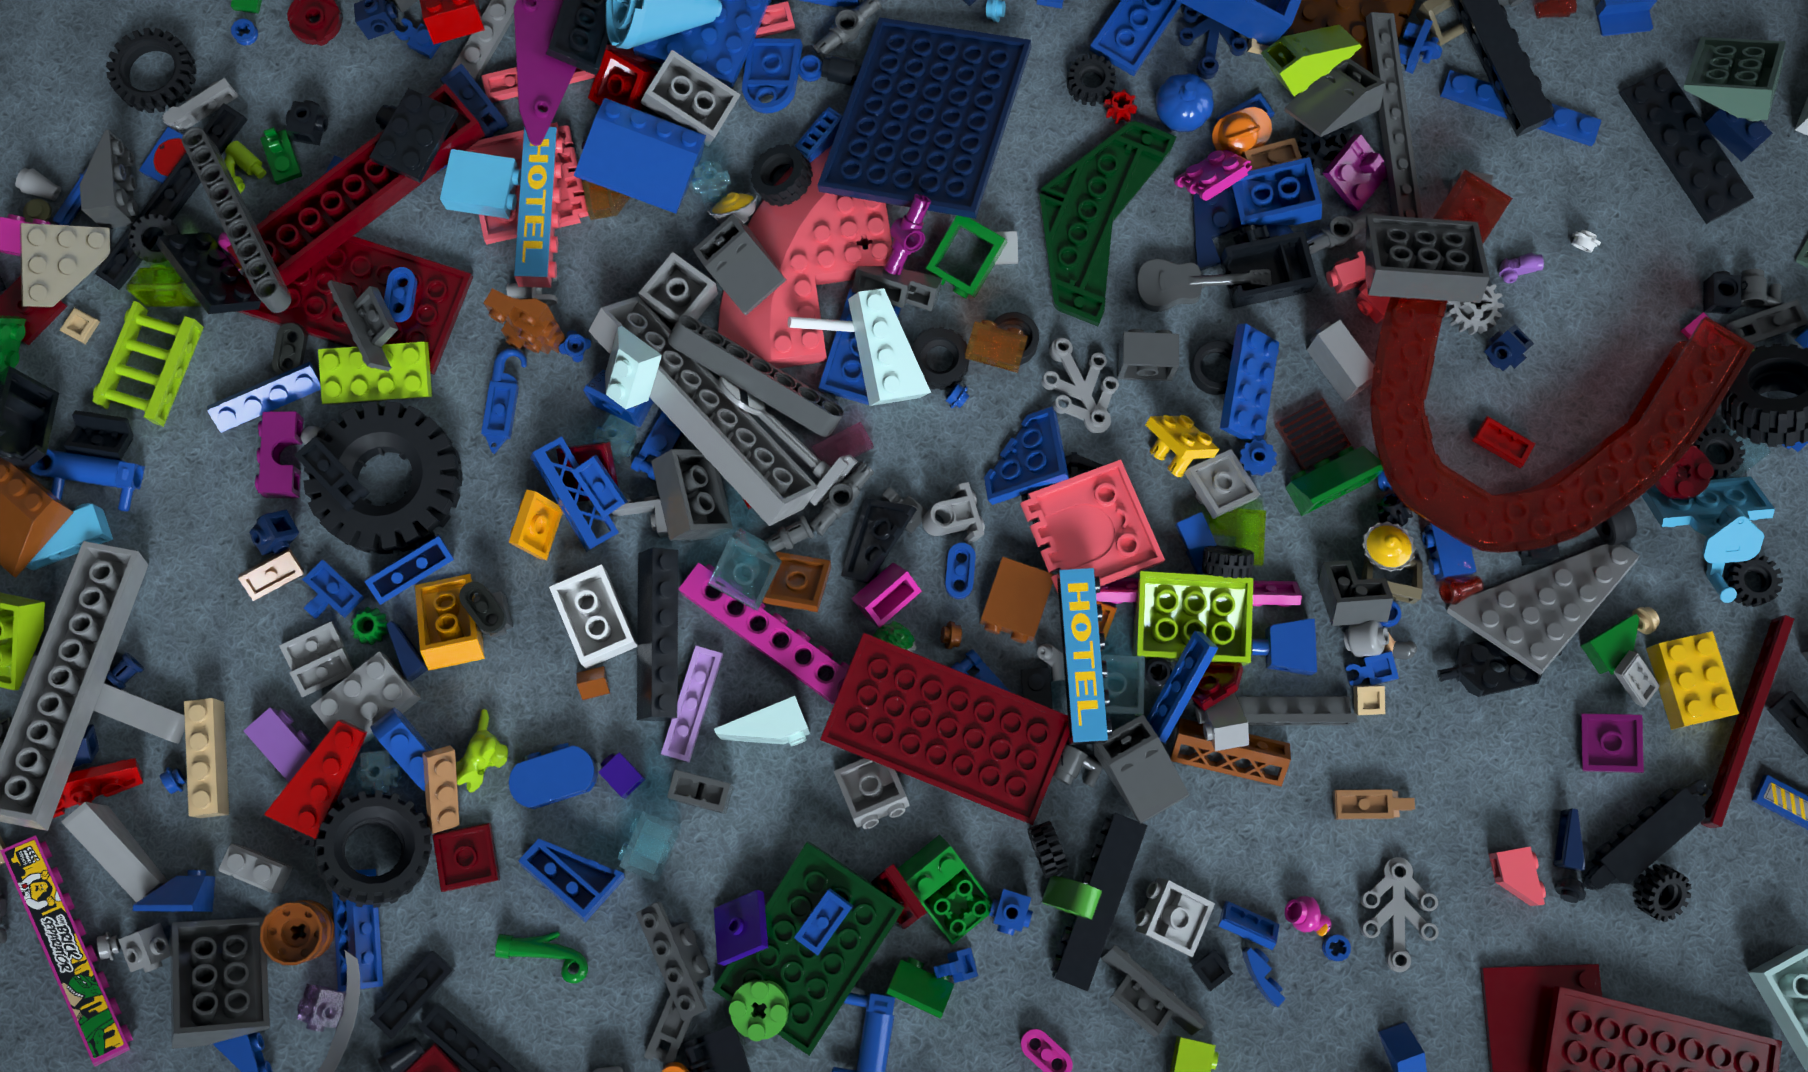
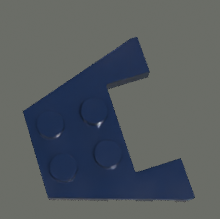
M1232 186L1207 201L1201 199L1197 193L1192 194L1195 263L1200 271L1220 265L1221 263L1212 238L1250 226L1241 225ZM1267 225L1268 238L1294 233L1288 225Z

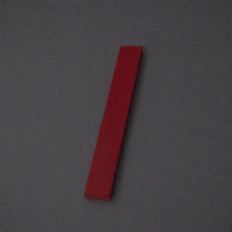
M1783 615L1772 619L1715 778L1712 787L1713 793L1708 798L1705 807V819L1700 822L1701 825L1708 828H1717L1723 825L1794 622V618Z

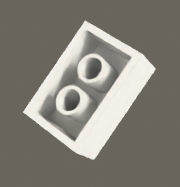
M602 564L549 587L578 659L586 669L637 647L636 639L613 584Z

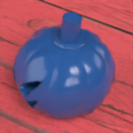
M1195 74L1172 75L1157 90L1155 97L1157 116L1170 130L1177 132H1192L1200 128L1211 117L1214 108L1211 87Z

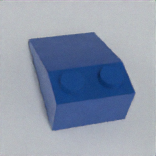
M1310 157L1248 171L1247 176L1231 185L1241 225H1298L1322 219V201Z

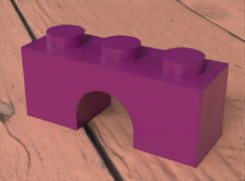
M296 411L263 412L262 421H259L258 432L261 437V447L257 449V461L260 466L259 474L255 477V487L258 493L265 498H300L301 471L294 465H281L280 463L281 452L286 447L302 445L303 443L301 432L303 431L304 418Z

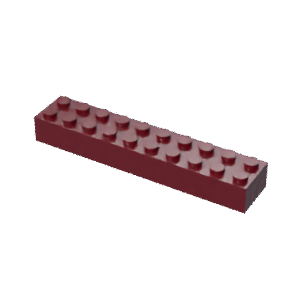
M446 84L442 85L428 97L456 109L459 115L421 183L372 162L369 156L384 132L383 130L256 225L286 286L446 166L451 149L465 151L485 136L477 119ZM232 245L228 246L226 249L240 264Z

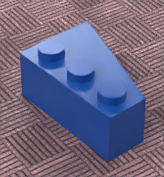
M539 838L518 860L522 868L585 923L625 879L623 872L598 864L596 861L576 855L569 850Z

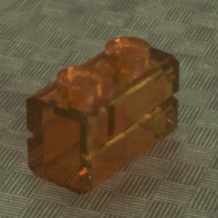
M982 320L981 323L975 321L967 345L965 359L1018 373L1028 336L1023 335V331L1017 328L1009 327L1005 330L997 328V324L992 321Z

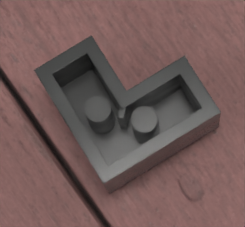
M1351 560L1323 562L1318 586L1332 626L1363 624L1368 621L1388 622L1394 598L1386 578L1358 580Z

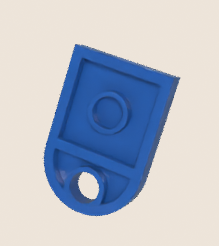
M754 38L746 58L742 82L743 95L747 104L753 110L760 113H774L784 109L792 101L796 92L803 44L801 39ZM766 95L774 96L768 103L761 102V99Z

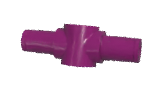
M915 194L907 215L897 219L891 226L890 234L894 238L891 245L893 249L884 267L890 274L901 275L907 256L911 255L912 252L918 251L924 244L925 235L921 231L924 225L922 221L931 203V200L924 195L919 196Z

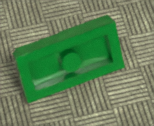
M274 127L264 130L265 136L261 137L260 140L275 183L279 185L302 177L303 175L286 129L278 132Z

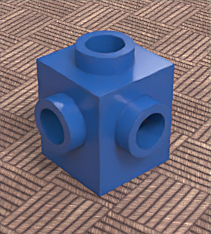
M1002 889L999 900L993 899L989 916L994 917L992 923L998 925L997 931L1013 936L1015 931L1022 932L1023 927L1028 928L1033 911L1028 910L1031 897ZM1008 908L1015 910V917L1013 919L1008 918L1006 915Z

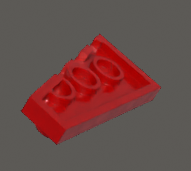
M343 720L337 721L264 815L317 839L319 828L328 817V812L334 807L368 732Z
M136 758L71 772L53 818L65 814V809L71 806L82 805L84 802L93 803L92 801L97 796L109 797L143 784L142 772Z

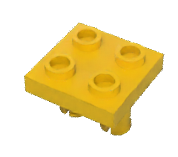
M1185 415L1150 416L1145 424L1158 437L1149 452L1154 454L1155 458L1165 460L1171 449L1176 455L1167 469L1172 471L1171 473L1177 477H1183L1184 472L1193 459L1214 458L1219 451V448L1212 442V438L1208 434L1199 431L1194 426V421Z

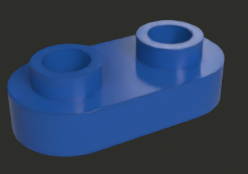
M405 267L392 270L387 279L384 301L395 322L408 320L414 308L417 278L410 269ZM402 281H408L405 287H400ZM399 306H403V307H404L403 310H402V312H400V313H396V312H395L396 309H397V307H399Z
M957 543L948 552L945 589L948 595L954 599L968 597L973 589L976 554L974 549L966 543ZM964 554L967 560L964 563H960L956 560V556ZM956 581H961L964 583V588L962 590H957L954 588V583Z

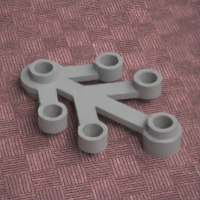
M1057 338L1051 344L1049 354L1053 360L1063 363L1073 384L1060 380L1056 372L1048 371L1041 380L1042 386L1045 389H1054L1081 400L1085 408L1073 405L1068 396L1060 395L1054 401L1053 407L1057 413H1066L1084 420L1085 427L1090 432L1103 433L1111 424V417L1107 412V408L1112 394L1119 387L1118 380L1112 376H1108L1103 380L1100 385L1102 393L1096 405L1092 393L1098 375L1107 363L1105 355L1102 353L1092 355L1089 359V370L1084 381L1071 355L1073 350L1072 344L1065 338ZM1058 345H1064L1066 347V351L1060 350ZM1094 359H1099L1101 365L1095 364ZM1047 377L1053 378V380H1054L1055 383H1054V384L1048 383L1047 380H1046V378H1047ZM1106 383H1111L1113 389L1107 388ZM1058 401L1065 402L1066 408L1060 407ZM1094 416H1100L1102 422H1097Z
M1395 857L1385 863L1383 868L1384 877L1370 891H1366L1361 895L1360 901L1365 908H1376L1380 904V897L1392 887V899L1371 920L1362 923L1361 933L1367 938L1377 937L1380 934V928L1392 917L1393 949L1386 955V964L1394 972H1404L1411 965V957L1405 951V917L1418 930L1419 936L1423 940L1433 941L1439 934L1437 926L1427 923L1405 900V888L1418 900L1419 907L1424 911L1435 910L1438 906V899L1433 894H1427L1412 878L1413 868L1406 859ZM1397 866L1403 869L1401 877L1395 875L1394 870ZM1368 894L1373 895L1375 898L1373 905H1369L1366 902ZM1426 897H1429L1432 900V906L1430 908H1427L1424 905V899ZM1368 924H1372L1375 927V932L1372 935H1369L1366 931ZM1427 926L1433 930V934L1429 938L1424 934V929ZM1399 954L1404 958V963L1401 966L1395 962V958Z

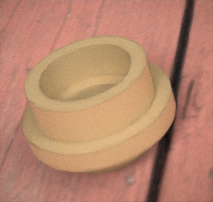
M1639 607L1632 612V615L1637 614L1640 618L1637 630L1643 634L1653 633L1660 624L1657 612L1650 607Z

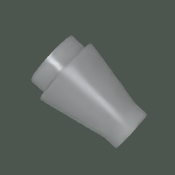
M23 168L16 178L15 185L22 193L56 201L61 192L60 186L54 184L33 168Z

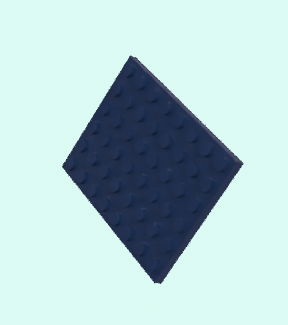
M879 17L817 185L819 192L905 207L911 206L915 194L919 196L924 195L931 200L928 211L976 219L1032 47L1031 40Z

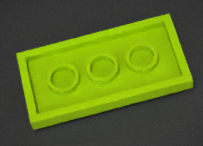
M428 342L384 344L382 349L391 366L389 371L368 367L362 359L358 346L318 349L322 404L432 397Z

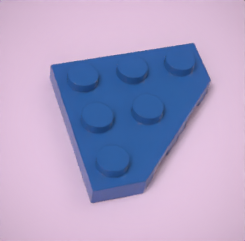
M1053 406L1025 417L1021 423L1023 427L1015 439H1010L1000 454L1001 459L994 469L990 468L985 475L987 498L991 505L1069 479L1057 414Z

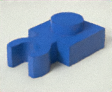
M403 18L401 21L408 29L405 32L395 30L394 33L397 38L403 41L409 40L407 45L410 49L432 59L442 43L433 44L426 25L420 23L416 29L410 20Z
M1391 650L1382 652L1380 655L1363 657L1364 665L1359 666L1355 663H1349L1344 666L1346 671L1355 669L1358 672V676L1355 679L1348 681L1352 686L1359 685L1363 682L1364 678H1368L1370 685L1399 679Z

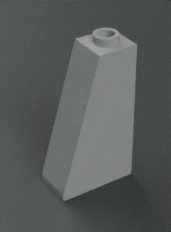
M84 802L61 821L136 903L168 882L109 806Z

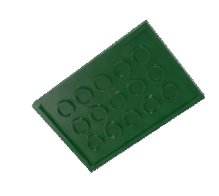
M807 841L765 906L768 948L728 964L712 990L731 1002L735 992L750 980H770L777 983L785 991L789 1000L788 1019L778 1035L810 1056L902 913L905 905ZM830 888L852 904L853 907L817 956L794 937ZM756 1002L753 1003L755 1008L753 1013L756 1016H766L764 1012L766 1005L764 1003L758 1005Z

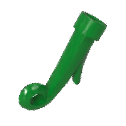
M558 931L527 938L513 937V935L506 934L498 935L495 957L510 959V957H534L565 960L561 968V975L569 983L581 982L588 973L586 958L580 952L559 944L548 943L560 936ZM576 963L579 966L578 973L570 974L568 972L570 966Z

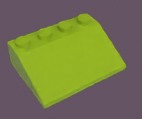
M1140 571L1133 630L1132 659L1151 660L1159 657L1167 661L1178 662L1194 631L1203 632L1218 647L1211 662L1242 663V666L1251 663L1253 578H1224L1223 576L1217 577L1213 575Z
M0 592L1 688L16 691L21 687L44 630V601Z

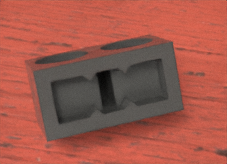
M674 770L667 798L672 801L726 814L734 786L730 783Z

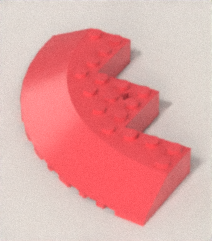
M832 146L810 163L811 171L813 172L812 182L800 199L793 201L792 204L779 207L778 205H770L763 200L747 225L786 278V281L747 315L742 313L723 290L719 310L718 333L778 369L827 362L823 330L789 328L787 324L789 317L821 319L816 285L854 280L858 266L885 267L893 249L891 247L892 239L886 203L819 192L817 185ZM792 166L774 186L785 182L790 177L793 171ZM867 245L868 249L864 250L862 246Z

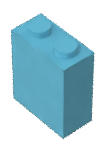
M451 149L440 200L447 210L509 219L511 210L516 208L517 196L515 191L516 186L520 185L521 169L514 158Z

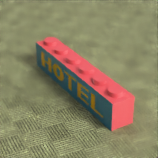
M524 127L514 272L518 287L551 288L552 278L557 276V264L553 261V253H558V237L554 235L555 228L560 226L559 211H556V203H561V187L557 186L558 178L563 177L562 162H559V154H564V138L559 137L557 127H549L542 144L539 146H534L530 143Z

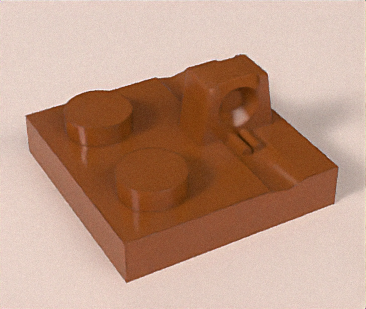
M776 552L762 596L763 603L818 612L830 573L831 560Z

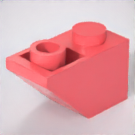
M1531 846L1489 854L1494 879L1497 884L1530 906L1545 904L1546 891L1542 881H1539L1536 870L1538 869V859L1536 854L1532 852Z

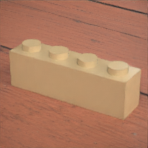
M214 698L184 701L189 816L207 818L229 815L224 702Z

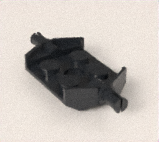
M1461 641L1455 665L1451 668L1437 670L1440 682L1456 678L1457 682L1460 681L1469 693L1477 697L1539 684L1542 674L1539 675L1490 641L1465 646L1464 641ZM1493 662L1500 663L1505 668V671L1496 672L1490 667V664Z

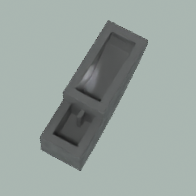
M858 266L852 292L857 293L884 288L891 305L903 308L907 303L932 311L938 300L942 278L902 269L901 275H894L887 272L884 267Z

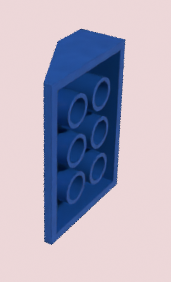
M604 98L595 116L574 176L677 214L701 160L706 135Z

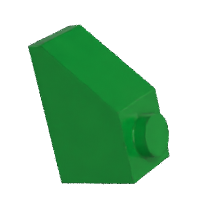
M1637 614L1625 618L1581 645L1599 674L1607 671L1611 675L1614 674V670L1628 651H1634L1640 619Z

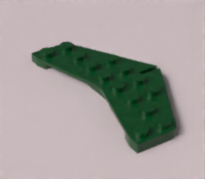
M1137 121L1129 122L1041 188L1038 198L1053 305L1058 311L1097 327L1099 326L1105 311L1112 224L1170 154L1177 136Z

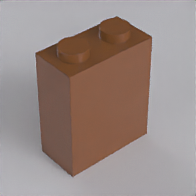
M1002 557L980 620V624L985 625L984 630L994 634H1000L1001 631L1009 633L1012 640L1024 644L1027 643V640L1033 642L1053 584L1051 577L1055 574Z

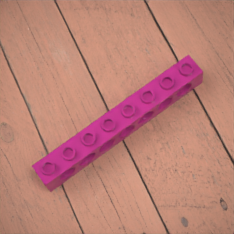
M698 563L679 587L680 593L834 705L849 665L845 662L839 665L831 659L833 654L825 647L820 645L816 648L810 644L811 638L803 631L797 629L794 632L786 626L788 621L775 612L772 616L764 610L766 605L756 597L752 596L749 599L742 594L743 588L732 580L728 583L719 577L721 572L712 565L707 564L705 567ZM718 586L721 588V594L714 599L707 597L708 589ZM735 602L744 605L743 611L738 615L729 613V607ZM755 619H764L766 626L763 630L754 631L751 629V624ZM778 635H785L789 638L788 644L783 648H778L773 644L774 639ZM799 652H809L812 655L811 660L807 664H799L796 661V656ZM825 667L831 668L834 671V676L829 681H823L818 677L819 671Z

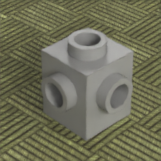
M161 923L118 939L130 972L143 968L144 972L147 973L163 966L161 960L170 957V947Z

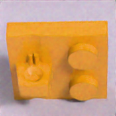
M526 489L524 498L520 503L515 524L511 529L509 543L536 558L547 560L563 512L558 504L536 491Z

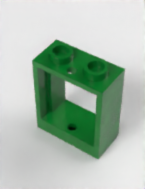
M956 215L926 269L932 273V276L942 278L941 285L948 282L955 286L953 292L967 299L968 295L975 298L1008 242L1002 236L969 217ZM960 228L993 246L970 286L937 268Z

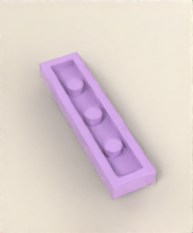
M695 645L678 698L677 718L671 720L662 748V755L690 762L723 658L722 653Z

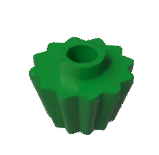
M366 607L363 611L358 610L356 616L351 618L353 624L350 626V630L354 632L353 638L359 639L361 644L368 643L373 645L376 641L381 642L383 636L388 634L386 624L389 622L386 620V614L380 613L378 608L371 609ZM368 621L374 623L372 631H367L365 628Z

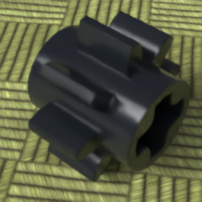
M1388 494L1383 497L1381 503L1377 504L1379 510L1377 514L1380 523L1388 521L1391 524H1399L1402 527L1408 522V518L1413 517L1410 499L1403 500L1400 494Z

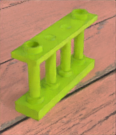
M133 301L131 308L125 313V323L100 383L94 388L92 401L107 410L111 401L144 410V417L147 420L164 427L204 327L195 319L184 316L182 323L179 325L146 316L149 310L139 302ZM142 326L175 335L176 338L172 348L166 350L137 341ZM135 351L165 360L162 372L156 375L126 366L131 352ZM121 376L155 385L152 397L149 400L116 391Z

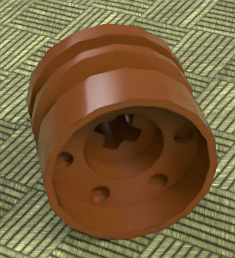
M298 900L275 907L265 917L260 929V942L264 952L273 961L282 965H298L322 956L330 948L335 938L333 915L324 904L314 900ZM305 925L304 932L307 935L300 937L301 931L298 927Z

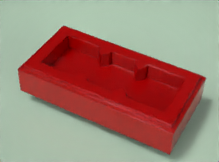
M1489 416L1484 418L1472 439L1476 444L1518 468L1523 467L1536 444Z

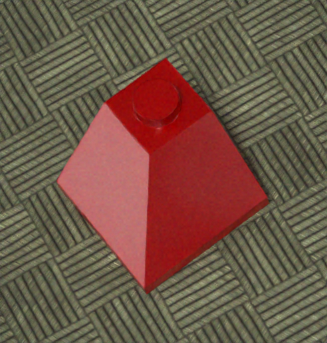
M606 49L588 99L601 106L604 98L641 111L646 106L640 102L658 71L645 63Z

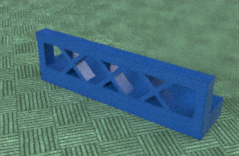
M562 436L532 452L530 455L531 460L586 552L619 533L609 515L605 518L595 515L596 508L594 505L591 513L580 511L577 506L579 495L587 496L585 491L580 490L581 486L579 483L577 489L567 487L563 483L564 471L571 472L579 464ZM559 445L565 454L563 465L551 462L546 452ZM567 460L569 461L572 468L566 466ZM555 468L561 469L560 476ZM569 492L576 493L574 499ZM584 516L590 517L589 523H587ZM593 519L604 521L610 532L597 539L591 530Z
M376 869L355 870L366 876H376ZM332 891L338 992L346 991L347 965L344 951H347V940L349 945L347 952L358 959L360 989L382 987L383 974L378 907L373 908V905L357 907L356 903L346 900V902L339 899L340 896ZM345 911L347 912V921H346V922H345V915H344Z

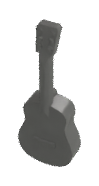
M1153 259L1145 262L1139 270L1137 293L1140 303L1144 308L1153 312H1162L1178 304L1189 305L1197 303L1200 299L1201 290L1205 286L1250 284V286L1255 287L1271 286V271L1269 269L1250 270L1249 273L1201 276V271L1195 263L1174 264L1166 260Z

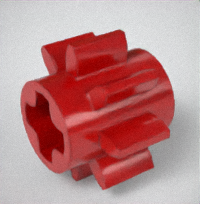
M1126 89L1117 93L1111 91L1110 99H1105L1104 107L1108 108L1106 118L1112 117L1115 119V124H1118L1120 120L1129 122L1131 114H1136L1137 106L1132 105L1135 95L1130 96L1126 93ZM1118 104L1123 105V108H1119Z

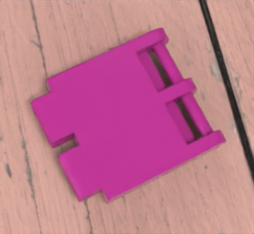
M1217 150L1210 153L1200 163L1188 167L1184 173L1176 177L1175 185L1180 188L1186 187L1189 193H1197L1201 199L1207 201L1247 176V172L1252 169V166L1248 164L1251 161L1228 150Z

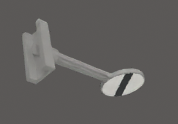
M723 377L719 378L718 386L730 401L744 411L757 415L781 441L813 470L812 473L821 481L817 484L819 488L810 499V502L814 506L820 500L825 502L829 497L831 488L840 484L858 461L849 454L839 457L834 465L830 467L825 461L818 459L774 416L767 413L763 401Z

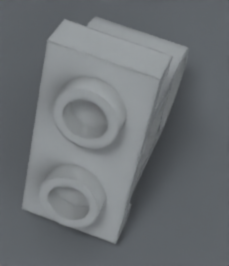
M969 482L961 483L950 492L951 498H957L934 504L923 515L922 526L932 536H941L967 530L968 536L964 538V542L969 544L976 542L984 535L985 525L977 511L975 492L971 490ZM935 514L942 517L944 524L936 520Z

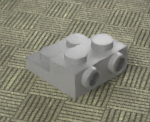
M863 758L833 771L857 828L862 826L864 829H870L879 823L878 819L887 815L891 818L898 817L905 812L906 807L910 806L894 769Z
M1158 877L1156 882H1151L1147 888L1146 896L1149 899L1145 909L1141 908L1136 914L1135 923L1137 928L1135 931L1187 956L1193 957L1215 903L1169 880Z

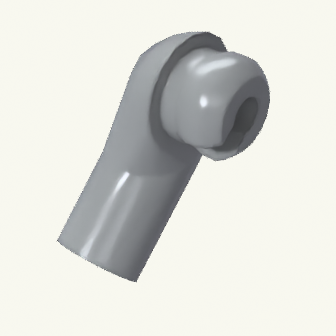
M1051 644L1040 645L1037 649V655L1052 667L1053 681H1065L1063 653Z

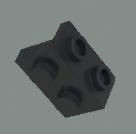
M74 411L72 417L76 426L64 444L66 452L121 460L134 436L129 420L120 416Z

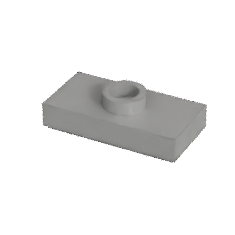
M1629 650L1614 670L1618 680L1632 700L1639 706L1645 707L1660 687L1636 652Z

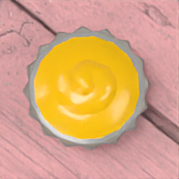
M731 192L719 202H715L714 206H710V210L707 212L721 224L732 214L743 223H746L749 220V216L755 212L758 196L756 193L751 194L750 192L746 194Z
M1388 521L1383 524L1377 522L1374 527H1369L1367 533L1363 535L1364 541L1362 546L1364 548V555L1367 556L1371 564L1379 569L1390 572L1402 570L1404 567L1410 566V561L1415 558L1414 552L1416 547L1413 544L1414 538L1409 536L1408 530L1402 529L1399 524H1391Z

